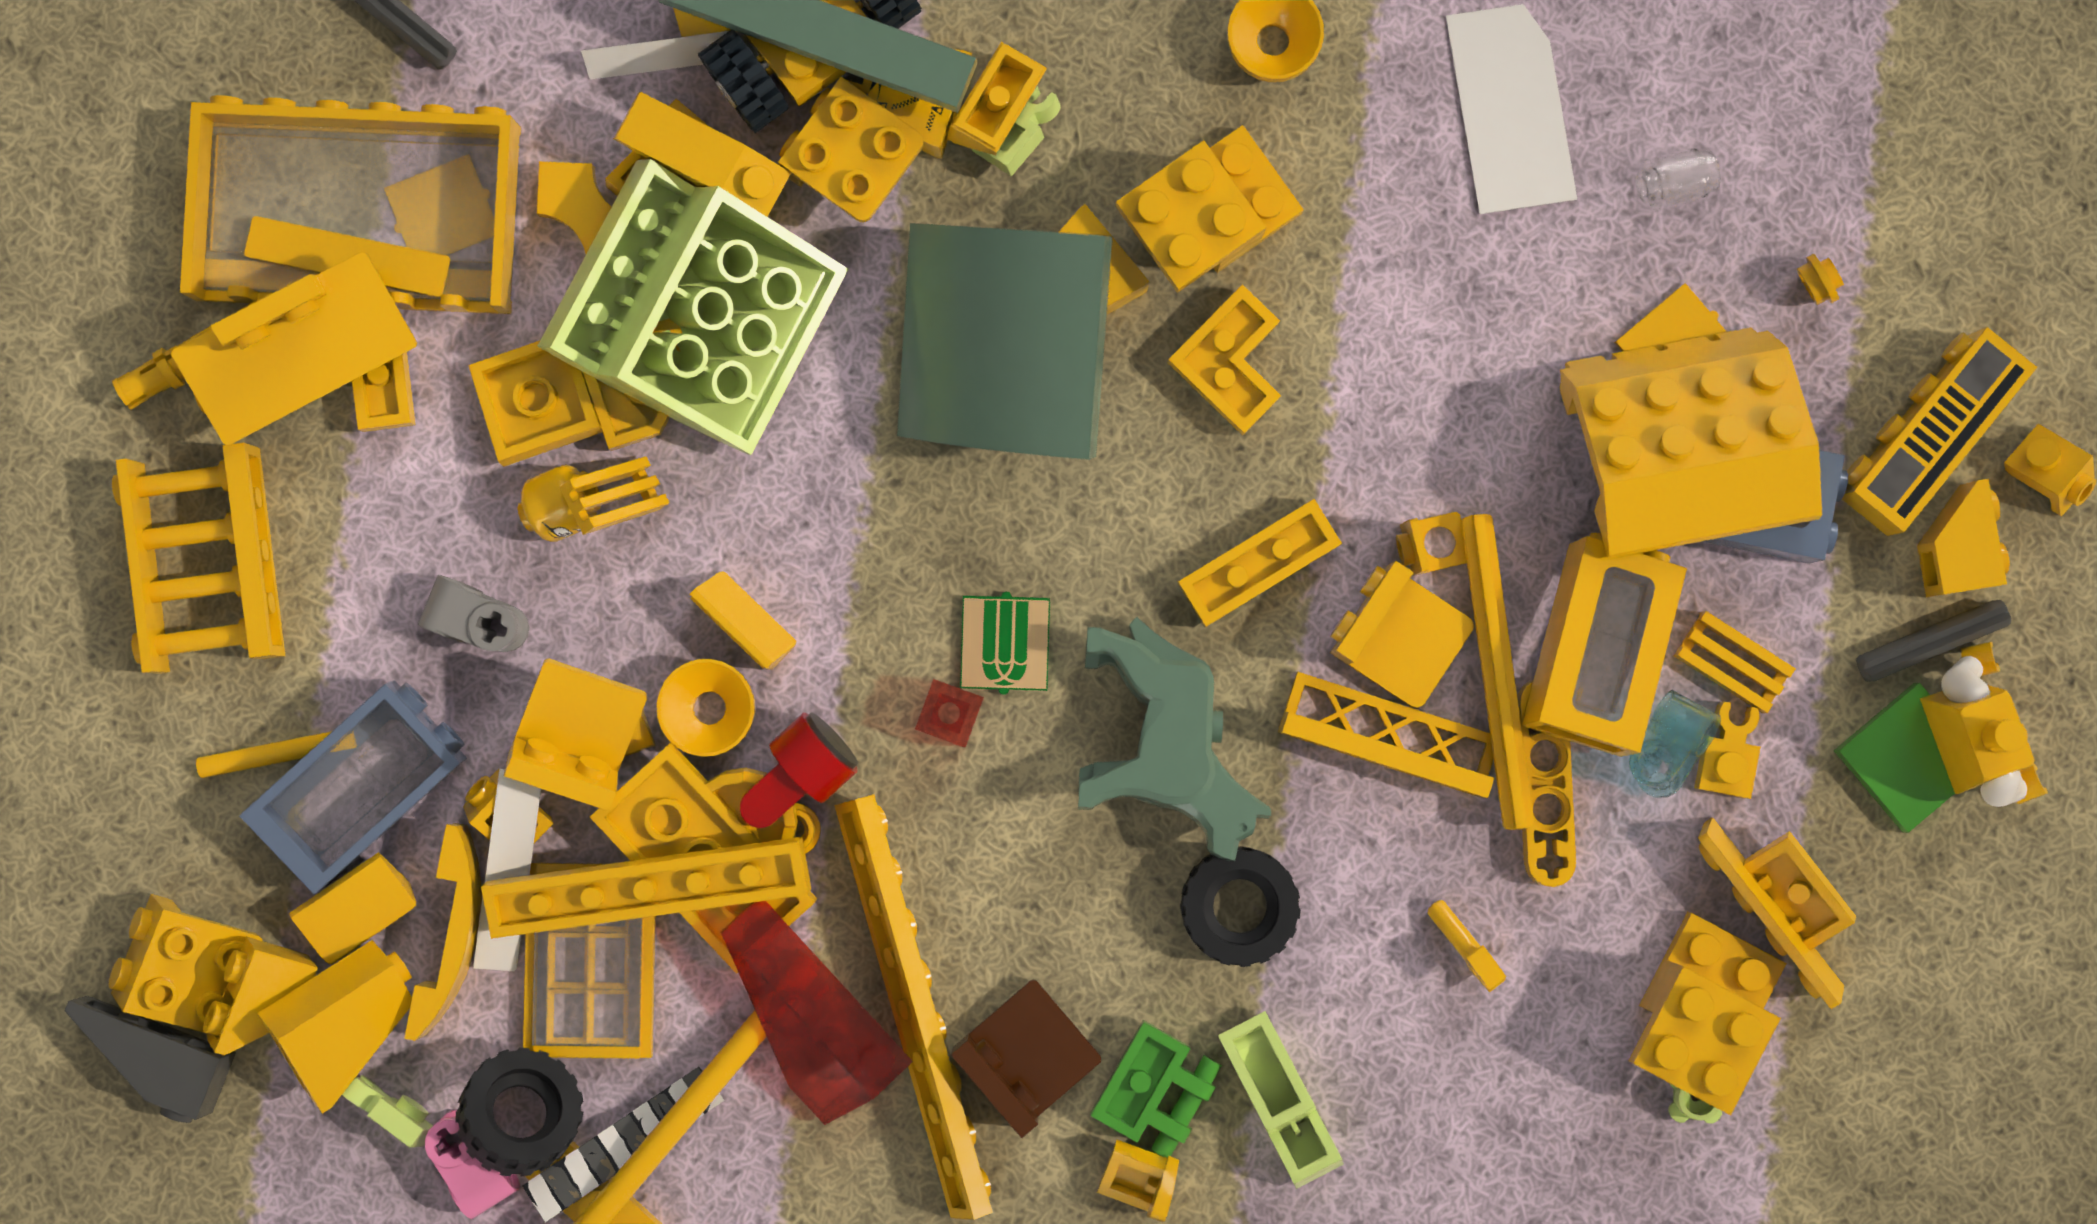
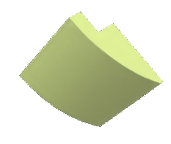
M652 159L637 160L537 346L619 392L645 403L646 406L656 411H661L670 418L732 448L752 455L840 287L848 268L721 187H694ZM670 318L671 321L680 326L682 334L671 333L670 329L655 333L653 331L659 321Z

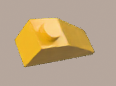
M641 91L635 97L613 138L646 159H652L694 187L719 186L766 217H768L791 174L790 171L745 144Z

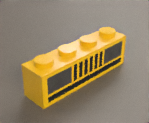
M1988 327L1969 335L1962 332L1947 346L1941 355L1947 362L1937 375L1934 376L1932 373H1929L1919 381L1909 394V398L1914 403L1903 417L1899 414L1891 417L1876 435V439L1881 444L1869 458L1865 454L1860 456L1847 470L1848 484L1842 500L1887 536L1906 531L2037 369V366Z

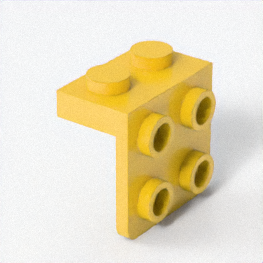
M840 77L832 89L826 88L819 95L810 112L812 116L801 131H794L786 140L779 153L781 158L778 164L791 172L788 179L799 187H802L804 183L855 220L867 222L873 217L924 146L922 135L846 79Z
M1394 561L1388 564L1385 569L1377 565L1360 590V593L1366 596L1365 600L1355 614L1347 610L1330 635L1331 638L1337 641L1330 654L1410 707L1416 708L1426 703L1472 633L1474 624L1471 618L1410 579L1414 572L1398 561Z
M151 894L146 907H139L132 918L129 938L133 940L126 957L118 958L112 968L109 978V989H112L111 995L122 1012L203 1032L205 1017L213 1001H221L228 982L224 981V971L231 953L234 950L241 951L246 937L260 941L263 940L257 933L182 913L173 900Z

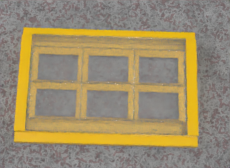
M531 863L530 875L612 863ZM656 916L525 934L523 1048H529V1051L534 1052L544 1051L549 1053L548 1056L551 1058H652Z

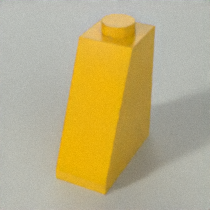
M373 940L258 1013L302 1088L322 1114L333 1107L411 1006L412 996L404 984L412 978L410 972L395 951L386 956Z

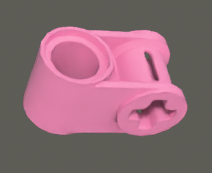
M456 1109L448 1112L429 1129L425 1138V1150L447 1184L455 1204L466 1217L474 1219L520 1190V1183L517 1174H512L510 1177L503 1176L496 1170L491 1169L489 1171L483 1168L480 1161L476 1158L472 1159L466 1152L468 1148L464 1142L460 1144L454 1143L451 1146L446 1142L445 1137L449 1133L455 1134L459 1131V1123H456Z

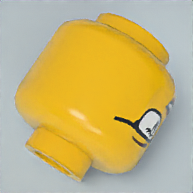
M565 464L525 481L521 491V502L517 507L523 526L530 532L535 531L542 539L550 542H557L581 532L559 486L571 478L588 473L585 471L580 472L577 468ZM595 487L577 494L579 498L598 493L599 489ZM601 505L586 510L589 517L596 516Z

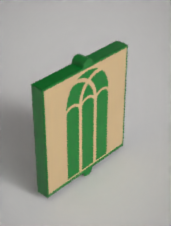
M1003 592L1001 597L963 596L960 688L999 689V693L1002 695H1006L1009 690L1048 691L1050 598L1012 597L1010 592Z

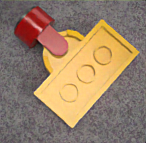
M803 712L769 743V748L778 764L768 773L745 767L725 770L707 781L676 746L670 742L616 792L609 811L598 808L590 818L630 861L794 838L798 824L795 803L806 793L816 801L824 803L858 772L856 767L858 761L846 743L824 720L814 713L807 714ZM810 891L808 895L680 912V914L737 974L816 902L817 897Z

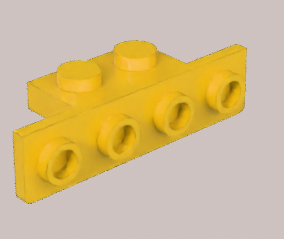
M1711 817L1703 824L1698 836L1701 842L1699 850L1705 861L1715 871L1722 869L1734 885L1732 886V892L1740 906L1749 914L1752 912L1757 914L1767 927L1765 934L1772 947L1781 956L1788 954L1800 969L1798 976L1807 992L1815 999L1821 997L1830 1009L1840 1005L1844 984L1815 947L1853 925L1856 920L1854 912L1790 831L1745 859L1716 820Z

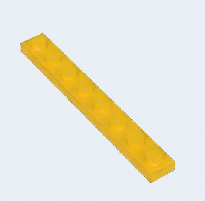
M874 794L834 805L950 1217L968 1220L978 1219L993 1213L989 1201L991 1186L987 1174L979 1166L974 1148L976 1132L971 1120L964 1113L959 1095L961 1092V1079L955 1066L950 1063L944 1042L947 1037L946 1026L941 1015L935 1010L930 993L932 986L931 973L927 964L920 957L915 940L917 924L912 912L905 905L900 887L903 880L902 871L898 861L891 855L888 845L886 815L883 809L877 805Z

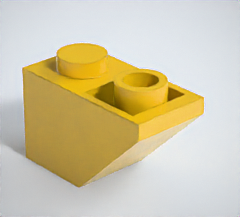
M1989 479L1959 485L1918 543L1917 549L1926 597L2007 585L2006 574L2010 567L2009 554L2006 546L1999 541L1996 521L2000 517V504L1996 493L1990 490Z
M246 937L241 951L234 950L226 964L224 981L228 982L221 1001H213L205 1017L203 1032L208 1033L206 1038L214 1053L227 1055L269 1033L258 1013L315 976L318 967L309 955Z

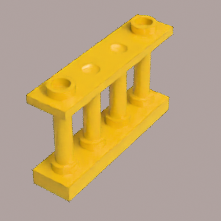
M244 442L222 445L224 460H220L218 466L147 476L144 463L127 458L116 460L117 474L112 478V491L116 503L122 508L137 630L132 635L131 646L135 661L141 664L142 673H169L168 655L236 645H242L245 650L248 649L249 658L270 659L285 657L259 447ZM222 487L224 491H228L231 512L226 513L223 519L152 528L149 497ZM227 539L231 544H235L237 565L232 567V571L159 581L155 549ZM235 592L242 599L244 618H240L238 624L165 634L162 602Z

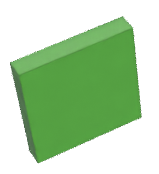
M1913 683L1834 750L1843 763L1904 833H1909L1955 794L1920 698L1930 695L1921 683Z

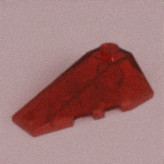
M767 901L752 902L720 931L789 1088L824 1125L873 1100L913 1062L898 1043Z

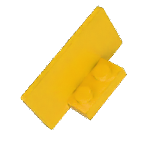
M359 252L317 275L309 274L211 325V330L173 349L171 356L223 444L231 445L414 349L417 346V340L368 254Z

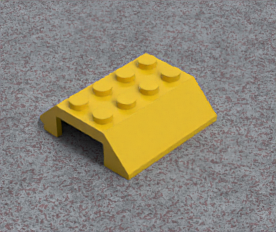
M1750 327L1715 334V341H1710L1706 336L1665 343L1663 344L1664 350L1658 351L1654 346L1612 353V360L1608 361L1602 355L1565 362V369H1560L1561 382L1559 389L1566 414L1578 413L1599 487L1600 495L1594 512L1608 559L1821 518L1822 498L1819 442L1789 349L1769 331L1756 332Z

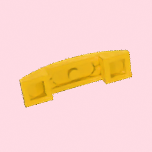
M446 824L436 878L456 881L457 884L438 982L426 980L414 986L404 1037L407 1040L416 1041L426 1036L441 1020L457 996L474 955L482 905L481 873L474 841L468 826L465 824Z

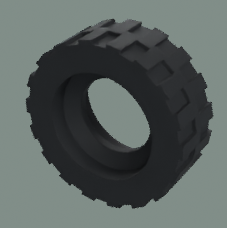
M1240 846L1237 850L1235 862L1220 859L1210 853L1196 867L1194 866L1182 889L1180 908L1185 929L1195 945L1204 954L1222 964L1229 966L1239 965L1240 967H1249L1251 964L1258 962L1262 964L1269 961L1270 957L1274 954H1279L1286 948L1285 944L1290 937L1293 938L1297 930L1295 926L1297 919H1300L1301 913L1298 888H1296L1289 871L1278 860L1260 850ZM1237 879L1248 880L1256 884L1262 890L1266 899V913L1261 923L1254 929L1242 933L1232 932L1224 928L1216 919L1213 908L1218 890L1224 884Z
M518 1048L517 1051L509 1052V1049L499 1052L492 1059L489 1057L481 1063L477 1071H474L458 1101L460 1105L456 1111V1123H459V1131L457 1132L459 1139L468 1148L466 1152L472 1159L476 1158L480 1161L483 1168L489 1171L491 1169L496 1170L503 1176L510 1177L512 1174H520L521 1177L529 1176L534 1171L540 1169L541 1172L549 1168L553 1161H558L578 1133L577 1128L583 1119L584 1112L581 1111V1105L584 1101L582 1092L578 1091L576 1085L578 1083L574 1074L570 1075L565 1069L566 1065L559 1059L556 1061L548 1056L549 1053L541 1050L534 1052L529 1051V1048ZM525 1087L536 1092L543 1100L546 1107V1120L543 1127L534 1135L524 1138L513 1137L503 1132L496 1124L493 1116L494 1102L499 1094L506 1089Z

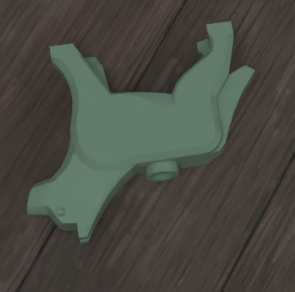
M1138 617L1129 624L1128 629L1132 639L1102 628L1088 627L1085 669H1098L1106 665L1113 666L1120 674L1129 691L1138 701L1147 706L1140 733L1136 758L1126 761L1094 762L1080 768L1078 810H1091L1102 802L1117 797H1133L1154 806L1170 808L1183 813L1197 822L1205 833L1207 850L1220 859L1235 862L1239 842L1254 833L1257 818L1269 819L1271 808L1237 783L1222 766L1211 749L1212 743L1222 742L1223 711L1213 710L1214 677L1210 666L1203 660L1166 641L1152 631Z

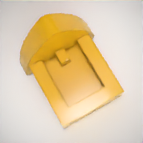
M1117 1139L1102 1174L1097 1193L1147 1211V1217L1164 1222L1175 1187L1179 1159L1169 1155L1167 1158Z

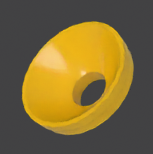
M1239 0L1230 15L1228 23V45L1232 57L1248 75L1266 82H1284L1296 78L1314 63L1322 48L1324 23L1320 11L1313 0ZM1267 27L1282 29L1288 37L1287 49L1279 55H1268L1261 51L1257 43V37L1261 30Z
M696 659L684 663L675 669L665 679L657 699V718L661 730L667 739L678 749L701 757L716 756L736 747L747 736L755 715V698L751 686L745 677L733 666L713 659ZM706 692H715L724 700L726 710L720 721L708 725L697 718L694 712V705L700 695Z

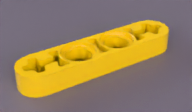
M1533 680L1522 686L1517 694L1521 725ZM1521 726L1532 807L1539 796L1547 793L1554 795L1561 805L1560 816L1555 822L1545 825L1537 821L1534 816V825L1522 829L1524 866L1526 873L1533 881L1540 885L1556 887L1569 881L1576 868L1571 745L1569 740L1543 732L1529 735V728ZM1542 740L1553 743L1559 755L1555 767L1548 771L1538 770L1531 763L1530 759L1531 749L1537 742ZM1563 830V841L1552 839L1553 854L1563 857V867L1554 868V877L1548 878L1547 871L1537 868L1536 864L1537 858L1546 856V840L1534 841V831L1555 833Z

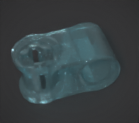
M1673 690L1669 691L1662 698L1653 713L1650 724L1646 729L1641 753L1630 755L1629 769L1641 790L1655 798H1667L1675 794L1682 787L1698 758L1707 750L1714 739L1721 723V715ZM1664 761L1668 768L1665 774L1656 771L1650 776L1646 769L1649 764L1659 766Z

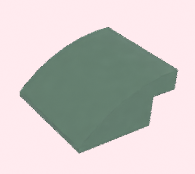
M910 223L897 436L995 451L1086 460L1095 458L1098 441L1112 236Z

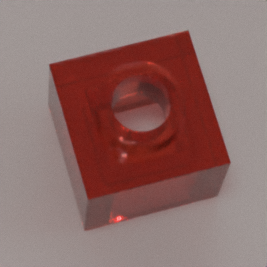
M933 679L915 730L967 748L985 698ZM946 703H954L960 711L958 720L952 724L944 723L939 717V710Z

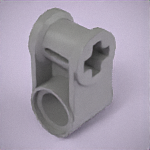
M437 575L418 622L419 626L439 635L466 642L483 650L510 652L521 647L528 638L530 629L527 617L515 606L487 596L479 589L442 575ZM493 619L501 620V624L507 627L505 636H497V632L490 628Z

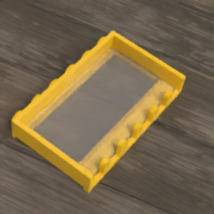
M225 95L211 96L210 103L191 102L180 293L195 301L251 303L252 301L257 302L309 274L317 275L321 273L246 257L244 251L251 221L254 216L449 256L450 264L441 297L386 286L399 310L511 314L521 127L511 115H506V110L497 107L480 106L474 108V114L454 113L452 107L445 105L425 104L421 106V112L401 111V106L387 102H371L368 109H348L349 105L347 103L336 100L316 101V107H298L296 102L292 100L274 97L264 98L263 105L243 104V100L240 98Z

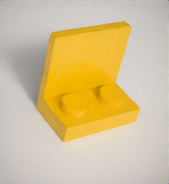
M550 658L545 659L509 749L504 777L609 811L617 792L618 771L647 701V693Z

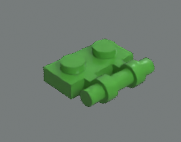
M1142 1020L1091 1110L1090 1116L1138 1143L1149 1124L1160 1131L1151 1150L1167 1158L1168 1155L1171 1156L1179 1142H1186L1192 1131V1128L1188 1125L1203 1100L1209 1101L1216 1088L1212 1083L1222 1065L1212 1058L1203 1055L1194 1073L1185 1069L1181 1065L1191 1049L1190 1046L1147 1021ZM1173 1082L1184 1088V1091L1172 1112L1168 1114L1157 1107Z

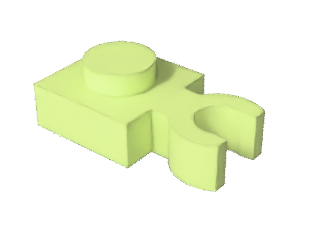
M1037 86L996 156L974 149L972 151L1012 176L1045 138L1038 125L1051 121L1059 113L1061 105L1057 95L1051 92L1042 103L1033 104L1041 94Z
M361 1075L360 1078L356 1076L342 1095L359 1108L368 1112L367 1116L409 1148L425 1146L426 1135L433 1126L425 1120L429 1112L418 1102L406 1095H402L399 1100L395 1097H390L364 1075Z

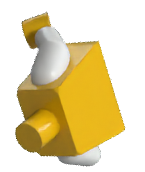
M1991 641L1961 648L1962 658L1943 675L1941 680L1942 691L1920 698L1954 793L1960 794L1981 786L1980 793L1984 801L1991 806L2001 807L2015 802L2017 804L2027 802L2047 794L2048 791L2046 787L2042 786L2036 772L2038 769L2034 764V757L2027 740V730L2020 722L2011 695L2007 690L1987 685L1980 678L1984 675L2000 672L1999 663H1996L1994 659L1993 643Z

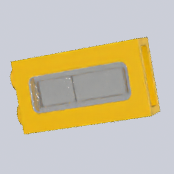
M1590 533L1589 536L1570 543L1521 726L1619 757L1641 753L1687 568L1670 563L1671 557L1657 550L1608 559L1600 533Z

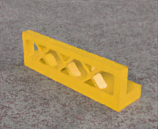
M1296 672L1278 733L1477 797H1489L1494 777L1488 776L1493 763L1490 733ZM1304 686L1325 692L1335 712L1319 721L1297 715L1296 711ZM1335 695L1354 701V703L1341 709ZM1362 705L1373 707L1378 712L1385 729L1370 737L1354 733L1344 714ZM1386 712L1404 717V719L1392 725ZM1339 718L1344 729L1327 723ZM1413 721L1426 724L1436 745L1420 753L1406 750L1395 730ZM1436 728L1454 733L1455 735L1442 741ZM1389 734L1394 745L1378 741V739ZM1464 737L1485 743L1476 772L1456 766L1446 747ZM1440 751L1445 762L1428 756Z

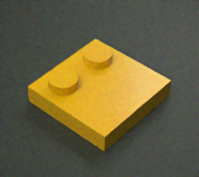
M540 340L468 365L497 460L503 467L603 433L583 372L539 348L537 345Z

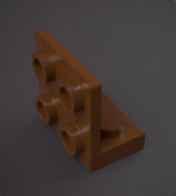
M1035 979L1026 983L954 1045L951 1052L954 1060L1021 1139L1038 1125L1039 1115L1100 1064L1102 1060L1097 1050Z

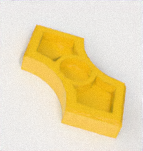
M539 161L537 214L543 218L559 221L571 228L579 237L585 254H587L612 207L604 200L599 191L594 165L592 163Z

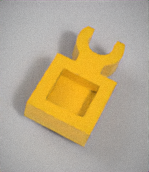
M1719 702L1715 709L1714 719L1717 727L1720 729L1719 738L1703 737L1694 788L1751 799L1761 747L1746 744L1747 735L1754 731L1758 725L1759 710L1755 707H1747L1744 721L1737 726L1729 719L1731 703Z

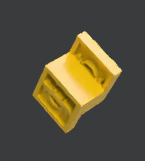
M1241 125L1210 148L1204 140L1117 200L1115 207L1177 293L1212 268L1216 273L1220 272L1304 211L1244 125Z
M1687 912L1639 1004L1640 1007L1653 1014L1628 1061L1731 1116L1781 1019L1765 1010L1764 1007L1787 963L1705 919Z

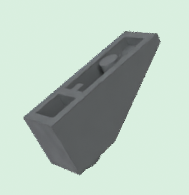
M90 996L68 1001L65 1008L68 1016L145 1101L162 1107L160 1110L161 1115L174 1121L191 1123L193 1119L197 1120L213 1113L236 1052L233 1051L227 1055L214 1053L208 1041L151 1019L122 1012L119 1007Z

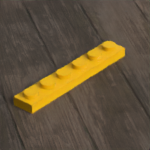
M802 837L491 880L481 886L491 939L808 895L812 889Z

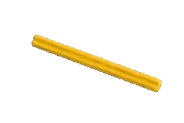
M1474 514L1463 518L1461 524L1502 825L1507 830L1525 829L1532 827L1535 821L1494 523L1490 514Z

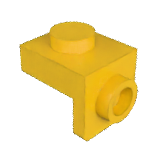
M2039 423L2004 462L2006 472L2048 497L2051 502V510L2060 516H2063L2072 504L2076 506L2081 505L2090 496L2096 485L2093 455Z

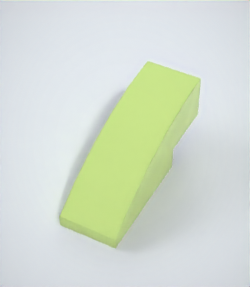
M1266 1011L1219 1034L1218 1037L1295 1188L1298 1189L1344 1165L1342 1157Z

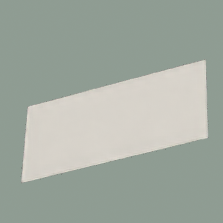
M1524 4L1446 15L1479 213L1486 214L1577 200L1551 44L1546 34Z

